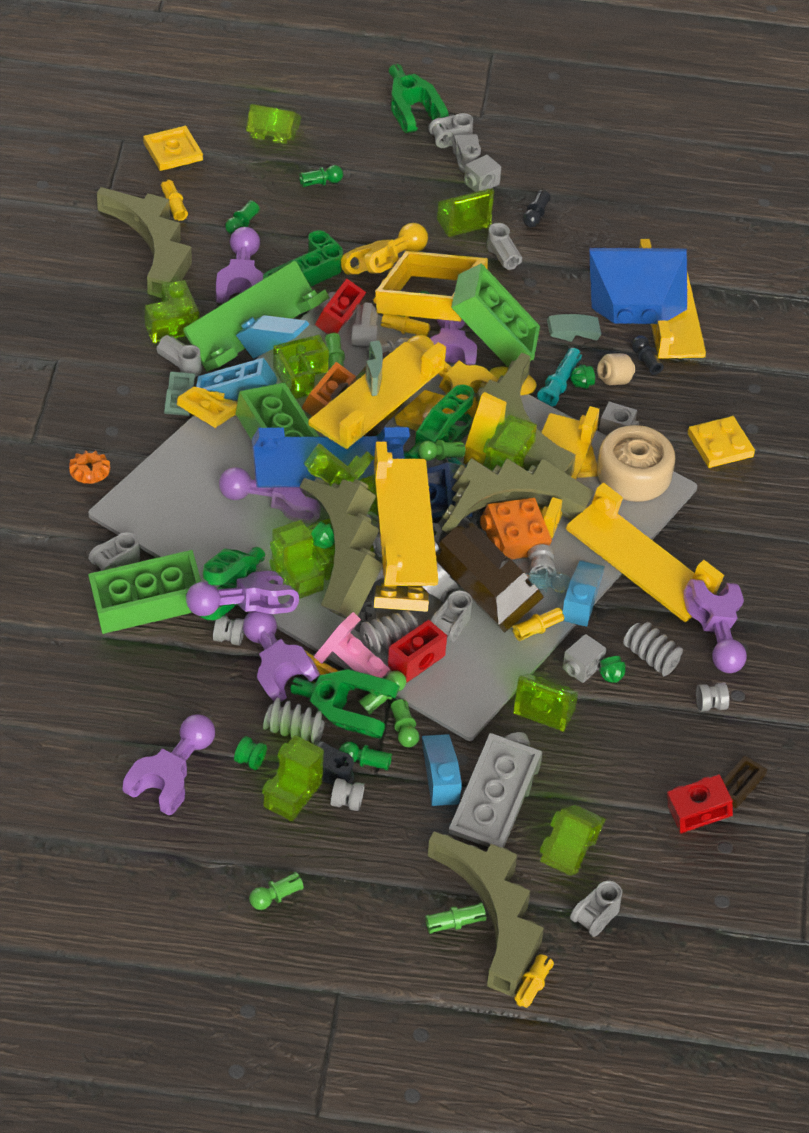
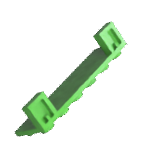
M293 261L183 328V331L191 345L197 346L200 349L201 362L208 372L221 367L238 356V352L245 349L236 335L243 329L241 325L249 318L253 317L256 320L266 315L293 319L299 314L315 308L330 297L326 290L317 293L315 289L312 290L297 262Z

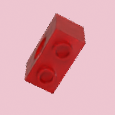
M346 278L322 310L315 326L327 334H338L355 312L366 292Z
M428 619L389 646L388 668L391 671H400L405 675L406 681L409 682L445 656L447 634Z
M720 774L713 777H704L698 782L686 786H678L667 792L668 808L680 834L733 816V801Z

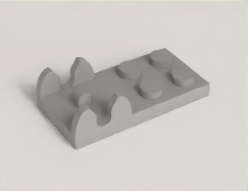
M490 733L449 827V833L488 848L491 844L504 847L523 800L530 793L534 774L537 775L539 772L542 751Z

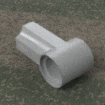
M494 223L489 227L486 244L487 250L496 255L504 268H507V270L515 269L522 262V256L509 237V227L503 223Z
M363 303V305L357 307L356 322L353 323L351 345L369 347L371 341H377L378 326L376 323L378 313L377 308L372 303Z
M168 335L161 338L157 346L158 354L178 366L182 373H194L195 377L201 374V354L197 346L184 345Z

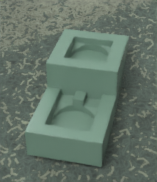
M561 314L547 318L551 337L572 342L576 335L596 341L601 336L598 317L581 314Z
M380 340L370 342L369 360L366 361V382L372 396L378 395L382 381L383 353Z
M170 372L164 414L190 416L188 411L177 405L178 396L194 387V373Z

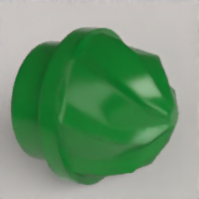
M583 364L572 371L571 381L575 387L588 389L589 386L595 384V373L592 366H585Z
M321 521L309 536V539L314 542V546L326 549L335 544L334 530L331 524L328 523L326 525Z
M612 656L599 662L601 666L599 672L605 681L617 683L625 675L626 665L625 662L621 661L620 656Z

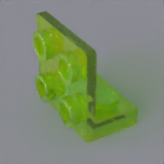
M318 443L304 465L313 476L320 477L332 486L333 483L340 485L342 480L352 483L355 479L358 480L375 457L366 451L361 458L356 455L347 466Z

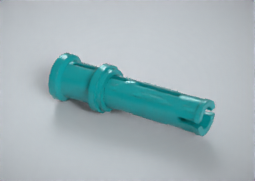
M570 348L555 373L547 377L545 387L539 390L537 394L538 400L551 407L558 403L559 395L564 393L567 388L566 382L582 358V354H580L578 349Z

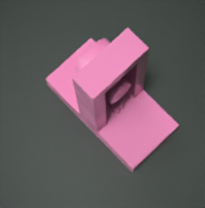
M353 612L337 627L314 657L322 664L335 653L354 671L383 678L390 669L380 658L376 657L366 648L359 639L350 633L361 620Z

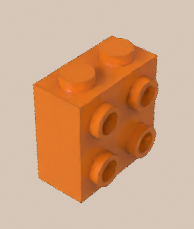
M535 498L487 504L480 518L481 527L486 531L488 538L511 560L526 558L531 547L539 544L550 546L552 542Z

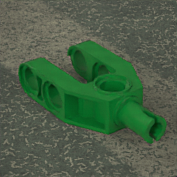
M395 64L389 68V74L393 78L391 111L404 133L418 130L410 106L416 102L422 103L432 121L437 118L449 117L444 102L432 84L416 74L406 75L400 64H396L397 68Z
M457 385L431 409L416 431L415 445L403 455L404 459H422L418 454V449L424 441L434 443L438 440L459 442L470 432L472 418L468 413H464L474 403L473 388L468 385ZM464 394L467 395L469 398L461 400L456 396ZM449 408L454 410L455 412L451 414H446L442 410ZM456 421H463L466 425L457 426L454 423Z
M253 547L248 553L224 548L203 565L202 577L210 585H219L217 589L236 588L237 579L246 578L249 574L256 572V566L265 560L263 558L265 557V552L260 547ZM237 604L219 605L213 614L200 617L206 620H218Z
M349 669L319 675L316 683L296 677L293 683H297L298 686L291 684L292 694L311 698L310 702L336 727L379 739L382 738L385 723L375 718L342 710L347 702L348 692L358 688L369 691L373 696L378 697L380 694L396 698L400 689L398 684L390 680ZM335 691L333 697L327 699L328 695Z

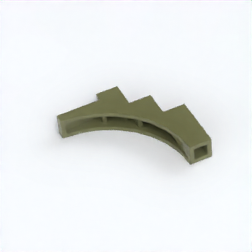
M100 187L97 192L98 211L112 215L129 224L149 245L154 259L147 276L148 294L170 300L192 265V247L179 243L181 241L180 222L169 220L170 200L149 193L142 199Z
M521 353L516 361L513 360L510 363L505 376H500L498 382L489 380L484 388L481 387L479 389L476 401L479 405L481 395L486 392L506 402L502 443L508 445L506 454L509 455V460L527 471L531 465L536 467L540 460L544 459L571 476L574 473L576 454L558 446L545 437L532 423L524 410L520 392L522 385L529 375L530 356Z
M471 458L466 466L460 465L453 476L456 482L452 490L456 494L452 500L456 503L454 506L450 504L444 513L443 518L446 521L442 530L449 534L470 513L487 506V504L535 498L538 506L542 508L544 506L549 507L552 497L561 499L562 516L572 521L585 510L594 491L544 459H541L536 467L531 465L527 471L511 460L506 459L501 467L496 465L491 471Z
M304 478L300 488L322 502L330 516L334 530V566L321 606L345 619L353 612L358 616L383 566L382 563L374 559L376 554L369 551L379 532V529L371 524L372 519L366 516L376 495L367 490L369 487L367 484L356 479L353 483L342 480L340 485L333 483L330 486L329 483L319 478H316L315 481Z
M434 831L429 839L428 857L448 866L464 878L477 892L489 912L495 930L496 953L489 969L487 987L515 997L523 981L522 977L528 971L541 945L544 927L537 925L535 922L522 919L528 908L530 890L525 889L519 884L509 882L515 872L517 854L507 848L498 847L493 844L485 852L476 846L467 845L449 835H442Z

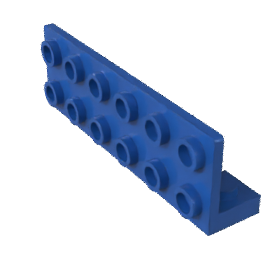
M384 427L378 436L361 437L348 449H345L328 437H285L284 428H258L252 437L256 487H300L304 478L312 481L319 478L329 483L330 486L333 483L340 485L342 480L353 483L356 479L367 484L369 487H376L373 463L376 442H387V452H392V459H404L403 445L410 437L409 427Z

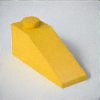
M486 392L480 398L465 445L466 451L463 463L467 465L472 458L490 469L501 454L506 402Z

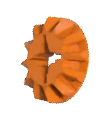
M85 450L84 454L76 453L75 458L70 460L69 472L79 482L97 483L108 476L110 461L106 459L105 454L99 455L97 451L88 453ZM87 463H91L93 466L92 471L86 465Z

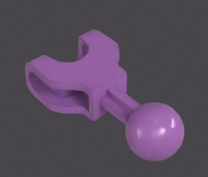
M240 227L230 237L231 249L237 255L236 259H230L228 267L223 268L217 273L216 303L224 304L234 293H242L263 280V273L255 268L254 260H250L251 256L258 251L260 246L258 233L250 227Z
M436 319L441 330L438 335L430 339L434 345L439 342L446 346L445 362L456 364L460 360L465 365H475L477 345L465 336V331L460 330L465 325V321L463 319L461 321Z
M238 467L227 469L219 479L221 493L230 500L243 499L249 493L272 497L271 508L279 509L291 521L315 523L320 518V504L317 500L307 497L312 495L300 487L258 488L256 487V480H252L244 469Z
M275 571L253 572L246 578L237 579L236 588L217 589L214 585L208 584V582H198L192 585L186 594V604L189 610L198 616L211 615L218 609L219 605L238 604L245 612L258 611L266 614L288 613L295 610L299 603L298 592L289 585H283V578ZM274 580L275 582L274 584L269 583V581ZM290 595V599L286 603L281 604L278 602V596Z
M690 579L684 589L686 609L693 618L702 624L704 631L715 632L718 644L712 652L714 665L724 673L739 671L746 662L747 654L744 646L740 642L733 640L730 631L737 620L736 612L744 602L739 585L726 583V586L718 596L707 589L704 581Z
M251 611L244 618L243 631L249 640L261 643L264 651L259 653L262 662L258 669L257 678L273 701L279 697L282 702L287 698L284 687L290 677L302 674L310 682L317 678L320 673L314 661L302 647L286 645L282 639L277 640L275 637L277 622L273 614Z
M200 714L187 717L180 727L181 741L170 753L162 749L153 757H144L137 760L123 780V792L132 797H137L145 789H160L162 791L159 796L160 811L167 815H172L185 800L184 779L187 776L186 760L194 750H202L208 747L214 740L215 727L212 721Z

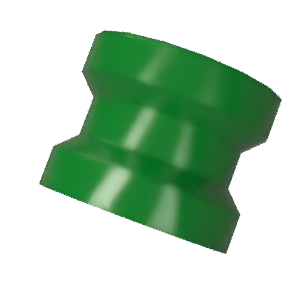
M245 736L237 746L234 761L239 764L246 763L249 768L257 770L265 758L267 745L254 743L252 738Z

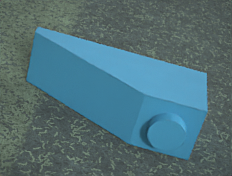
M263 315L256 320L253 317L246 320L241 325L243 329L236 336L254 359L296 338L310 324L306 320Z
M263 357L198 376L196 387L211 392L224 393V399L238 400L239 391L274 385L277 383V376Z
M579 561L564 600L563 621L585 627L588 626L605 566Z
M450 735L422 736L431 806L459 804L462 783L459 764Z

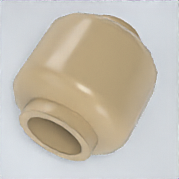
M606 354L598 363L597 373L599 378L607 385H625L632 379L635 373V365L627 354Z

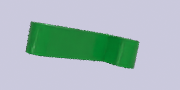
M313 231L308 236L307 254L267 271L263 275V279L287 264L296 261L310 287L341 273L343 249L325 231Z

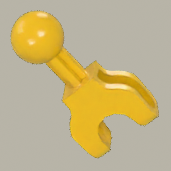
M418 223L406 224L401 228L398 238L394 240H378L345 253L341 258L342 269L347 275L359 274L364 271H368L370 274L382 273L392 268L394 263L399 260L398 253L404 250L422 251L427 245L428 233ZM353 257H356L359 265L352 268L350 261Z
M415 335L407 341L423 352L434 346L433 341L425 335ZM460 360L453 367L445 362L444 369L438 373L443 377L439 388L446 395L457 385H468L473 388L474 393H478L481 387L484 388L489 380L498 382V379L484 367L465 365ZM464 394L456 396L461 400L469 398L467 395ZM475 397L472 407L464 413H468L471 418L475 416L478 408V402Z

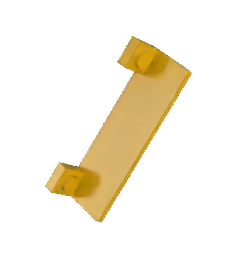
M640 239L639 248H652L650 239ZM688 272L687 310L668 321H658L657 324H651L657 357L659 359L702 358L706 355Z
M408 342L402 343L383 359L382 381L377 396L371 395L366 382V374H364L308 420V425L340 446L348 449L444 369L446 346L437 342L433 347L423 352Z
M590 406L586 416L582 415L580 421L550 413L541 432L558 446L576 454L574 473L571 475L575 480L578 478L597 431L599 408ZM552 497L549 507L544 506L542 508L538 506L551 538L554 537L562 517V500Z
M376 442L373 463L384 586L438 585V572L426 460L392 459V452H387V442Z
M603 482L597 487L592 504L569 522L566 530L684 622L688 621L692 617L687 612L684 601V589L690 579L702 580L707 589L716 595L724 575L705 560L697 566L695 573L618 514L623 497Z

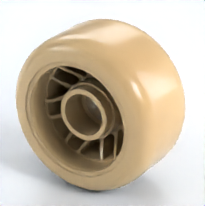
M630 425L613 430L604 438L599 449L597 475L600 483L604 482L621 495L623 500L643 502L657 498L667 490L672 480L675 466L673 446L663 434L649 427Z

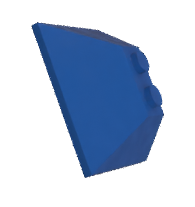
M589 249L592 309L611 322L617 324H657L658 321H668L687 310V249Z

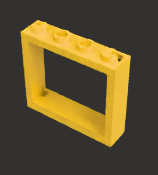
M405 251L401 258L397 260L395 266L390 269L387 277L382 280L378 289L375 290L376 297L373 299V302L377 306V313L461 321L462 318L451 308L454 294L452 296L402 292L401 290L411 276L457 280L458 274L481 263L488 270V258Z

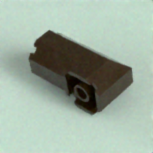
M469 523V528H464L462 525L457 526L440 541L438 547L441 549L440 555L436 553V562L463 591L471 595L472 600L506 633L539 603L544 596L536 585L529 581V577L510 558L505 556L474 523Z

